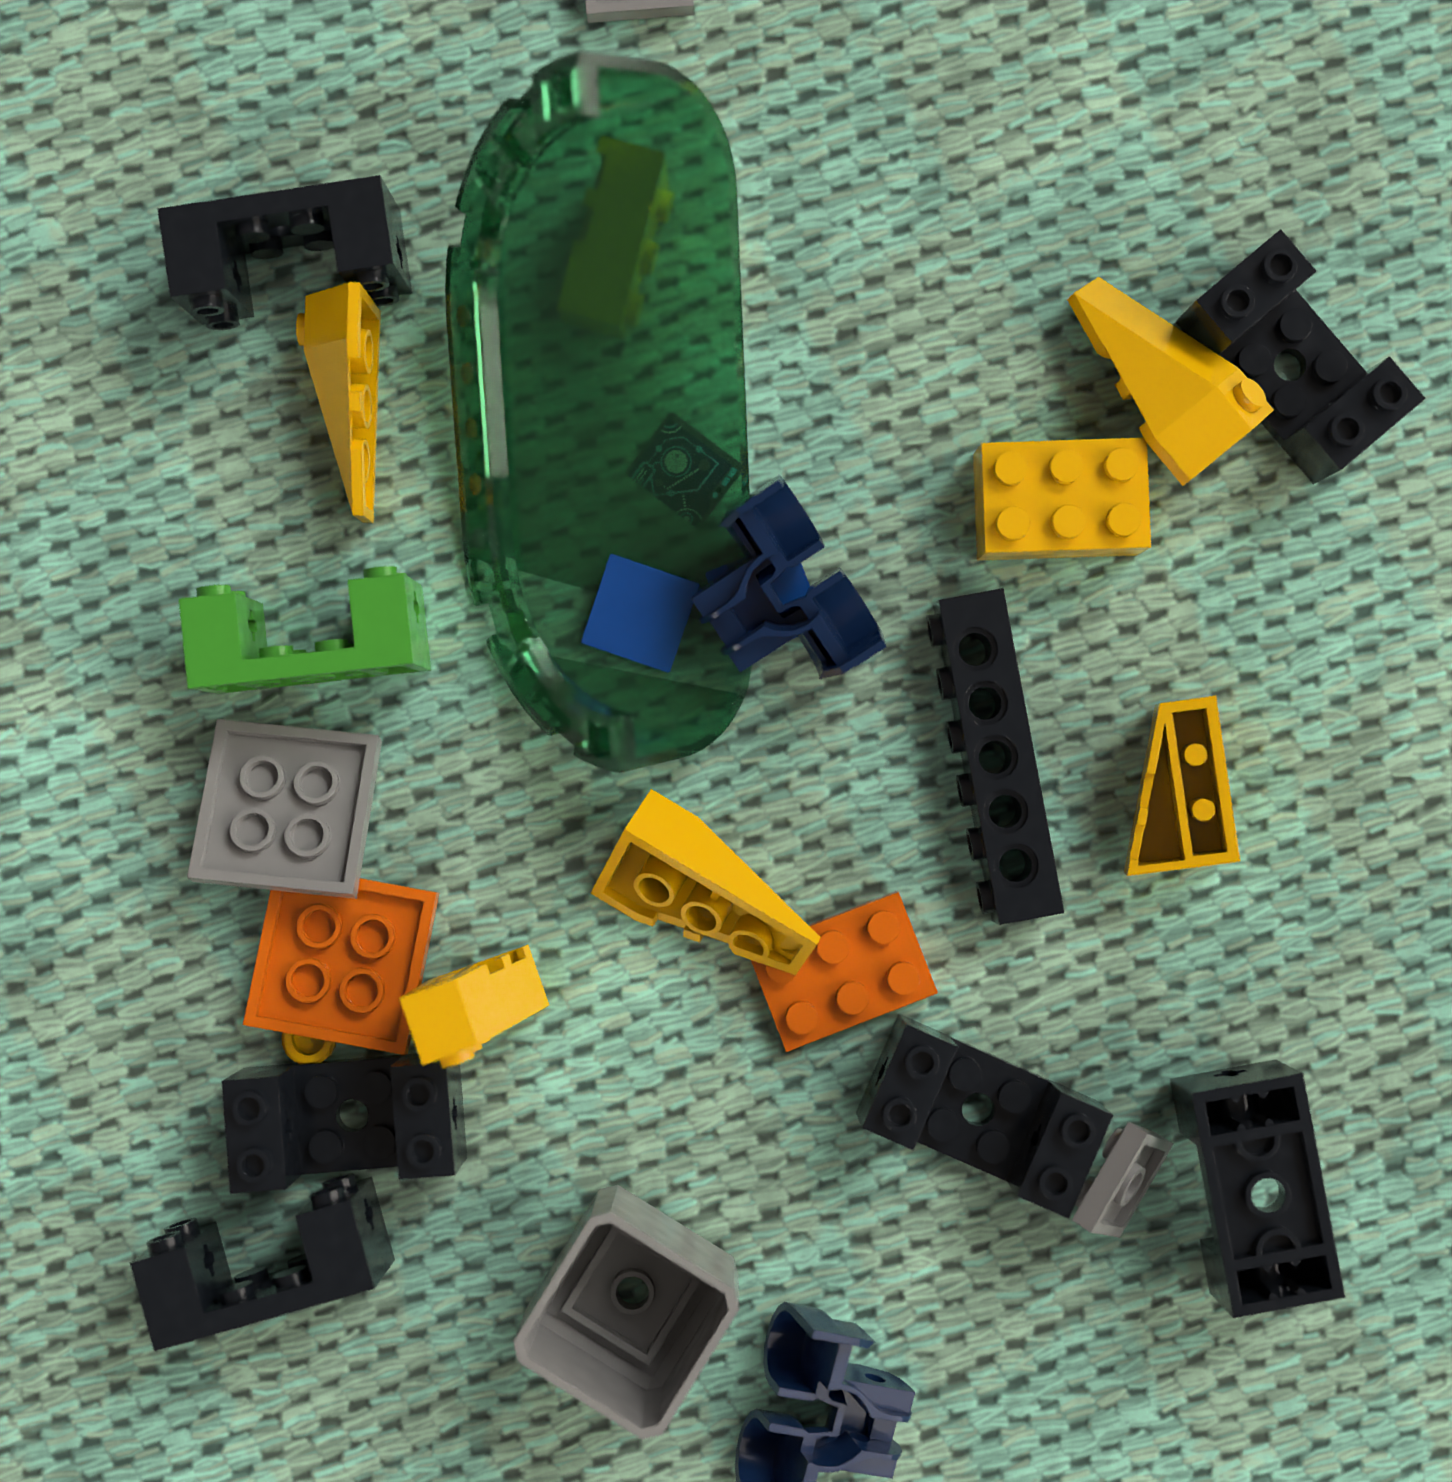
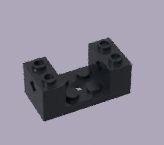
M381 175L157 208L170 297L201 325L206 324L208 329H233L240 325L239 319L254 317L245 254H251V257L256 259H272L283 255L284 248L303 245L309 251H325L334 248L337 271L346 283L360 282L377 306L395 304L399 301V295L412 293L400 209Z
M1280 229L1200 296L1175 323L1184 333L1237 366L1247 378L1255 381L1262 388L1266 401L1274 411L1261 424L1307 478L1315 484L1342 470L1426 398L1390 356L1369 370H1364L1296 290L1317 271ZM1288 353L1299 361L1301 371L1297 380L1287 381L1277 375L1274 369V361L1278 354Z
M899 1013L856 1110V1115L863 1129L913 1151L917 1142L1007 1181L1018 1197L1068 1219L1113 1118V1114L1093 1098ZM974 1093L985 1094L992 1102L990 1115L981 1122L968 1121L962 1113L965 1099Z
M413 1053L329 1060L310 1064L292 1063L244 1067L221 1081L230 1194L287 1189L301 1175L389 1167H398L399 1180L452 1176L458 1172L467 1159L460 1063L443 1069L439 1060L422 1065L419 1054ZM354 1099L366 1106L368 1121L364 1127L354 1129L342 1122L340 1108L344 1101Z
M1275 1059L1171 1078L1170 1084L1179 1132L1197 1146L1213 1237L1200 1239L1209 1293L1233 1318L1345 1298L1303 1073ZM1262 1179H1275L1279 1189L1275 1202L1267 1207L1255 1206L1251 1197L1255 1184Z
M347 1173L324 1181L322 1183L323 1189L309 1195L310 1202L295 1216L305 1253L288 1260V1268L268 1273L267 1266H259L241 1272L234 1277V1284L216 1221L199 1226L197 1218L182 1220L165 1227L164 1235L147 1241L148 1249L134 1259L130 1266L154 1352L375 1289L395 1261L372 1177L356 1181L354 1173Z

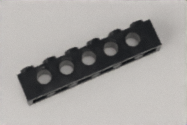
M1004 588L938 600L933 604L934 614L926 616L927 630L931 646H941L944 667L936 669L937 683L941 699H950L954 721L946 722V730L952 754L961 753L964 774L956 775V784L962 807L970 806L974 827L966 829V837L972 861L980 859L984 881L976 882L980 910L982 914L991 913L992 922L998 925L1065 913ZM964 637H975L984 645L985 657L980 665L972 666L961 659L959 644ZM976 689L989 692L995 701V710L991 717L986 720L975 717L969 708V698ZM988 742L998 744L1005 754L1004 765L996 773L987 772L979 762V752ZM1004 795L1013 802L1015 814L1009 824L999 827L991 820L989 807L996 797ZM1017 849L1024 857L1025 867L1020 876L1007 880L1000 872L999 862L1005 852Z

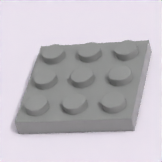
M217 719L187 878L197 883L357 899L382 745L379 735Z

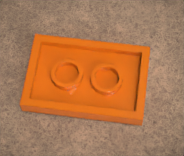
M898 891L810 924L809 926L821 938L796 975L751 960L786 1052L938 994Z

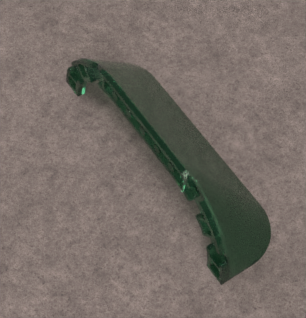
M577 51L559 57L531 74L533 85L520 98H507L503 101L487 124L474 148L455 203L456 209L466 213L461 244L449 245L447 249L445 276L446 325L465 568L473 604L475 606L489 604L497 634L492 635L486 640L487 646L512 694L544 733L550 736L561 734L574 745L573 755L601 769L623 773L684 758L705 749L726 730L736 716L750 681L752 665L739 672L729 655L723 656L720 649L725 644L710 622L701 624L699 621L701 613L694 603L669 673L581 643L610 554L699 584L698 590L708 583L705 575L706 572L723 565H727L728 569L746 559L729 532L724 527L718 526L728 510L746 500L750 495L737 183L734 160L722 123L709 100L688 77L661 62Z

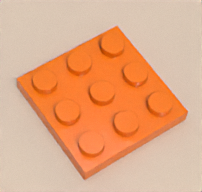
M360 878L357 899L270 890L243 1025L395 1054H408L412 1034L399 998L422 984L440 893Z

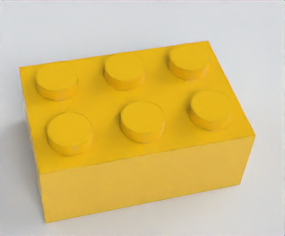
M1144 437L981 443L974 452L977 561L1135 556L1151 548L1147 442Z

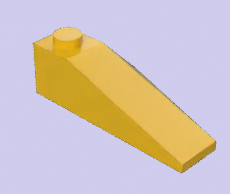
M1097 277L1074 292L1067 299L1096 353L1104 358L1111 359L1116 367L1120 380L1114 385L1123 400L1133 398L1146 422L1139 427V430L1145 441L1182 486L1197 476L1274 411L1266 401L1262 388L1255 381L1247 378L1237 366L1102 278Z
M347 282L305 296V313H299L297 316L296 335L299 346H304L305 357L352 515L363 523H374L381 311L360 282Z
M652 789L625 827L590 893L635 921L653 927L656 921L660 920L683 928V937L700 943L703 936H707L728 943L729 948L735 955L793 975L797 974L821 938L698 816Z

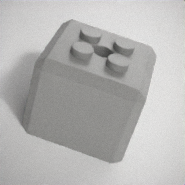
M615 1185L599 1189L527 1305L513 1341L517 1360L520 1364L643 1440L662 1435L739 1311L738 1272L734 1257L621 1186ZM627 1277H638L646 1283L649 1293L639 1303H628L620 1297L617 1290L618 1284Z

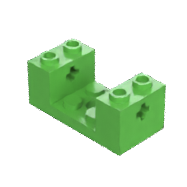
M395 566L364 569V578L347 580L354 644H349L348 639L318 641L314 643L315 652L307 653L306 650H293L291 645L267 647L263 603L246 597L245 591H231L230 585L196 588L197 597L178 599L188 689L225 694L431 671L422 585L408 577L406 573H397V567Z

